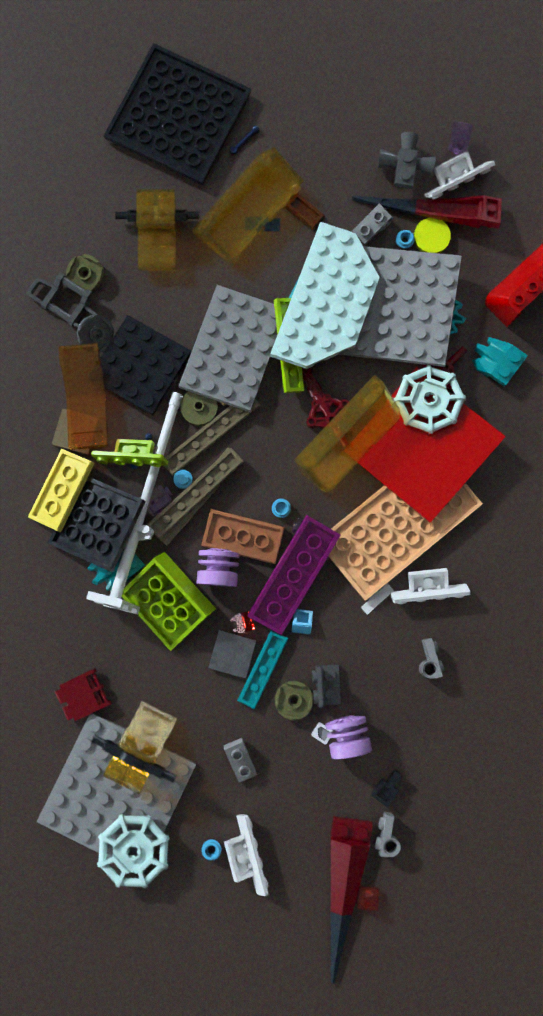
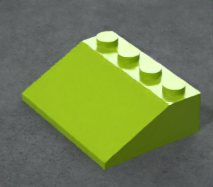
M165 552L153 558L124 588L122 598L125 601L140 607L139 617L170 651L216 610L211 602Z

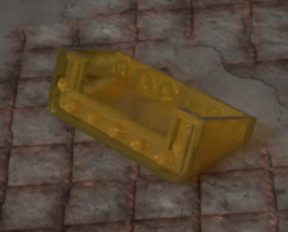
M275 147L265 150L192 229V232L225 261L235 263L241 257V251L244 248H249L253 243L252 239L265 230V224L268 221H273L277 216L276 212L280 208L283 209L289 203V197L291 195L294 196L300 191V185L304 180Z
M374 375L294 459L299 471L321 491L329 492L333 490L400 418V409L384 382Z

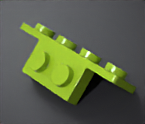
M117 439L114 452H91V455L100 464H108V462L118 465L128 463L135 466L147 464L153 467L168 465V460L162 454H153L155 443L152 440Z

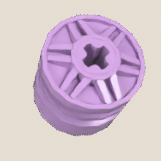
M219 548L199 550V556L207 557V560H198V564L207 567L206 570L197 571L196 584L237 587L238 574L229 570L231 567L239 566V563L230 562V559H239V553Z
M344 716L325 724L326 730H335L327 733V737L337 738V741L329 744L332 759L351 758L372 751L370 738L360 736L361 733L368 730L367 726H358L366 723L365 716Z

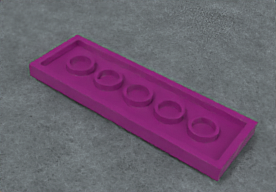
M306 515L249 611L248 617L282 635L341 535Z

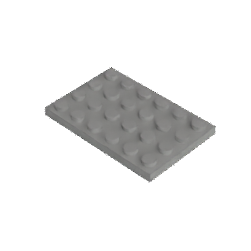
M217 285L179 383V388L251 412L277 338L274 304Z

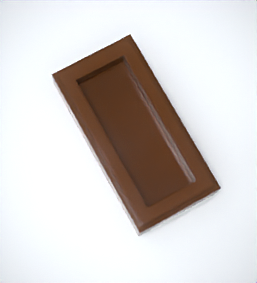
M298 192L285 205V209L312 231L325 218L321 211Z

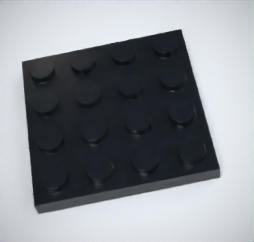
M127 315L88 378L153 416L190 357L191 350Z
M88 477L62 531L53 530L48 544L113 572L146 501Z

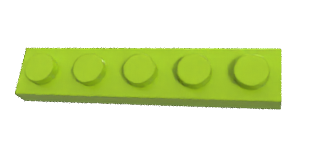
M276 298L274 300L277 335L291 298ZM280 360L284 393L303 392L302 367Z

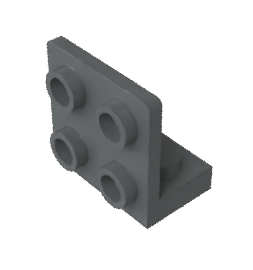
M339 665L315 666V670H312V682L316 683V690H313V702L317 703L319 708H323V705L341 704Z

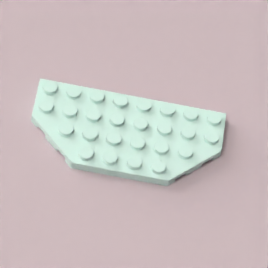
M320 222L270 357L307 369L322 360L330 359L338 355V353L347 349L350 350L356 346L380 278L356 233Z

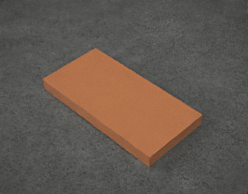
M210 509L201 546L228 549L239 553V556L276 565L285 527Z

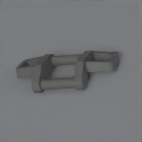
M62 272L57 275L54 285L41 278H36L27 291L28 297L40 304L43 309L52 311L66 320L67 324L77 329L79 325L77 322L85 311L91 315H97L88 307L93 292L88 289L85 290L67 279L66 275ZM40 284L51 289L43 301L33 295ZM64 285L82 296L72 315L53 304Z

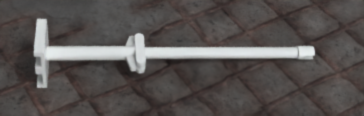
M172 392L168 404L169 408L154 454H162L164 456L177 410L183 397L180 393ZM150 466L141 499L146 502L124 547L110 596L89 591L86 599L102 604L105 607L138 615L140 607L121 599L138 542L151 540L154 534V530L149 526L143 525L160 467Z

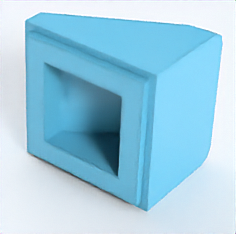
M297 609L293 615L291 632L311 634L313 611Z

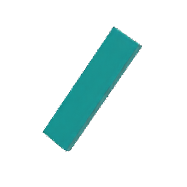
M272 630L270 631L241 691L238 702L253 709L256 708L286 645L287 637Z

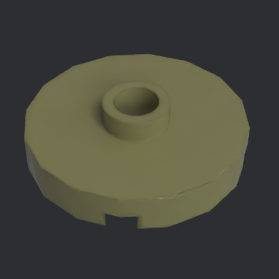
M83 254L70 261L67 266L66 276L83 289L94 291L103 282L104 270L99 260L92 255ZM85 272H89L87 277L83 276Z
M188 391L182 397L180 409L187 422L195 426H203L214 419L218 411V404L216 400ZM200 403L202 404V408L197 409L196 405Z
M288 681L278 688L275 695V706L284 718L300 720L310 713L313 706V695L310 688L304 683ZM291 697H297V703L292 704L290 702Z

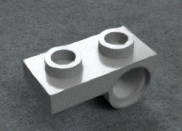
M378 204L352 231L366 245L379 231L384 230L392 222L393 217Z
M432 638L421 640L427 660L420 663V674L430 679L443 677L444 667L442 661L437 658L436 653L439 650L436 641H432ZM432 664L434 670L431 674L427 675L425 673V666Z
M242 738L224 745L225 753L239 783L257 775Z
M384 812L383 817L379 819L378 828L381 829L380 837L376 838L375 849H378V853L382 857H394L399 854L401 849L397 838L392 835L394 816L390 812ZM394 841L395 846L393 849L388 850L385 848L387 842Z

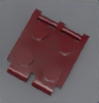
M96 668L59 685L60 689L55 691L59 703L67 702L68 704L62 708L67 721L72 718L77 721L112 704L104 693V685H101L95 673L97 672Z

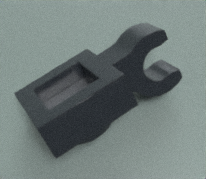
M394 769L387 781L381 778L371 796L386 807H389L399 792L395 785L401 779V774Z

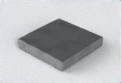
M219 630L208 668L246 679L256 640Z

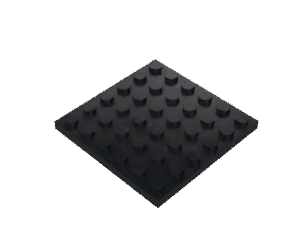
M153 43L103 135L104 139L203 185L251 94V88Z

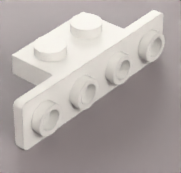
M464 152L434 168L440 186L424 195L425 197L436 199L443 195V191L447 189L448 191L454 190L459 187V183L463 181L467 183L475 179V175L479 173L482 175L491 171L490 167L496 165L495 161H488L474 168L469 153Z
M447 568L408 572L409 590L390 592L393 603L405 604L411 601L424 602L430 599L443 600L448 597L462 598L470 595L467 584L449 585Z
M239 814L236 817L241 835L224 841L234 882H240L252 877L256 893L261 896H267L268 882L263 875L262 860L258 856V844L252 833V821L248 815Z

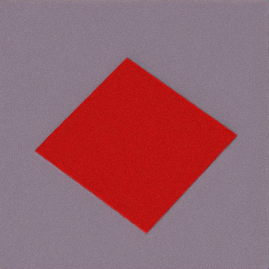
M416 367L411 373L418 371L420 369ZM425 375V376H423V377H421V378H418V379H416V380H414V381H415L416 383H418V382L421 383V382H423L425 379H427V375ZM411 385L408 386L404 397L410 396L413 389ZM399 386L343 451L431 523L506 436L464 403L457 418L458 422L455 425L451 424L434 431L433 434L409 425L406 426L403 424L404 420L397 405L393 402L400 388ZM429 395V397H424V399L427 400V403L435 401L433 399V395ZM449 401L446 410L451 413L456 401ZM406 402L404 404L410 415L413 409L410 402ZM442 414L437 418H433L432 423L434 424L447 417ZM417 415L414 418L415 420L428 424L427 418L421 417L419 415Z

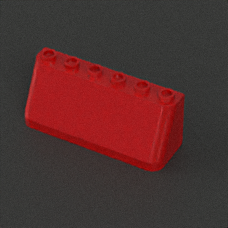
M543 244L485 298L486 307L506 327L514 322L522 314L521 311L543 292Z

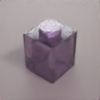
M454 121L447 151H452L455 154L467 151L472 124Z

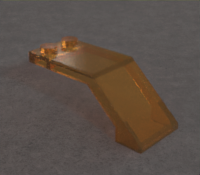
M98 343L59 346V364L62 369L67 400L69 450L108 447L106 394Z

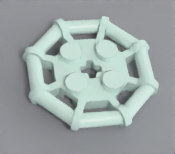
M427 365V367L411 374H405L402 377L403 380L398 393L393 399L404 420L403 424L429 432V434H433L434 431L448 425H455L458 422L457 418L463 402L466 401V395L463 394L455 378L456 375L431 367V365ZM427 375V379H425V380H424L423 382H421V383H420V382L416 383V382L414 381V380H416V379H418V378H421V377ZM431 375L436 376V377H439V378H442V379H445V380H444L443 382H440V381L431 379ZM450 383L455 395L449 394L446 389L447 384ZM411 385L413 389L410 396L404 397L408 386ZM429 395H433V399L435 401L427 403V400L424 399V397H429ZM449 401H456L452 412L447 411ZM406 402H410L413 409L410 415L404 404ZM442 414L447 417L434 424L432 423L433 418H437ZM417 415L427 418L428 424L414 418Z
M121 814L115 822L98 836L100 844L99 862L97 865L104 870L118 888L120 886L143 887L145 889L169 866L167 863L169 835H166L157 826L150 815L124 816V814ZM127 824H143L141 830H128ZM122 827L123 833L116 840L111 838ZM146 827L158 838L157 840L152 841L145 833ZM108 843L113 845V854L110 858H107ZM160 844V854L158 860L156 858H153L154 846ZM129 847H136L138 855L135 856L133 854L130 856L128 854L130 852ZM114 862L122 871L120 876L110 866V863ZM150 864L156 865L146 876L144 875L143 870ZM135 872V874L139 875V878H124L126 873Z

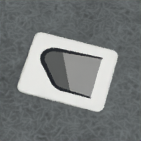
M319 722L311 735L326 745L330 739L327 737V733L332 732V730H326L325 725Z

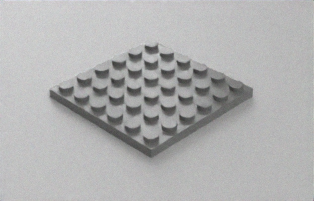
M363 246L380 278L356 346L350 350L342 351L338 355L445 367L462 256Z
M91 713L45 803L37 823L98 853L100 844L99 834L103 833L121 814H124V816L150 815L151 819L164 832L197 763L95 713ZM94 735L105 740L109 739L132 750V754L136 757L144 756L165 767L167 771L177 775L174 783L164 778L159 779L143 770L132 767L119 758L103 751L102 747L91 743ZM127 824L128 830H141L143 824ZM122 827L111 838L116 840L123 833ZM146 827L145 833L152 841L157 840L158 838ZM108 843L107 857L110 858L113 854V845ZM129 847L130 852L128 854L130 856L133 854L137 856L138 849L136 847Z

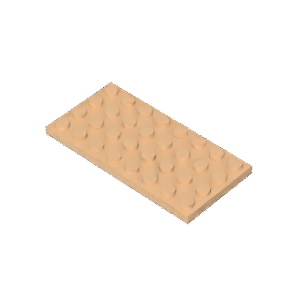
M465 483L430 523L384 485L331 528L341 536L328 557L363 600L366 601L483 503Z

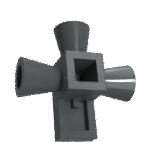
M404 132L401 134L402 148L399 149L398 155L380 149L377 168L395 167L394 186L412 189L415 170L431 176L434 172L436 157L417 158L418 150H415L419 135L414 132Z

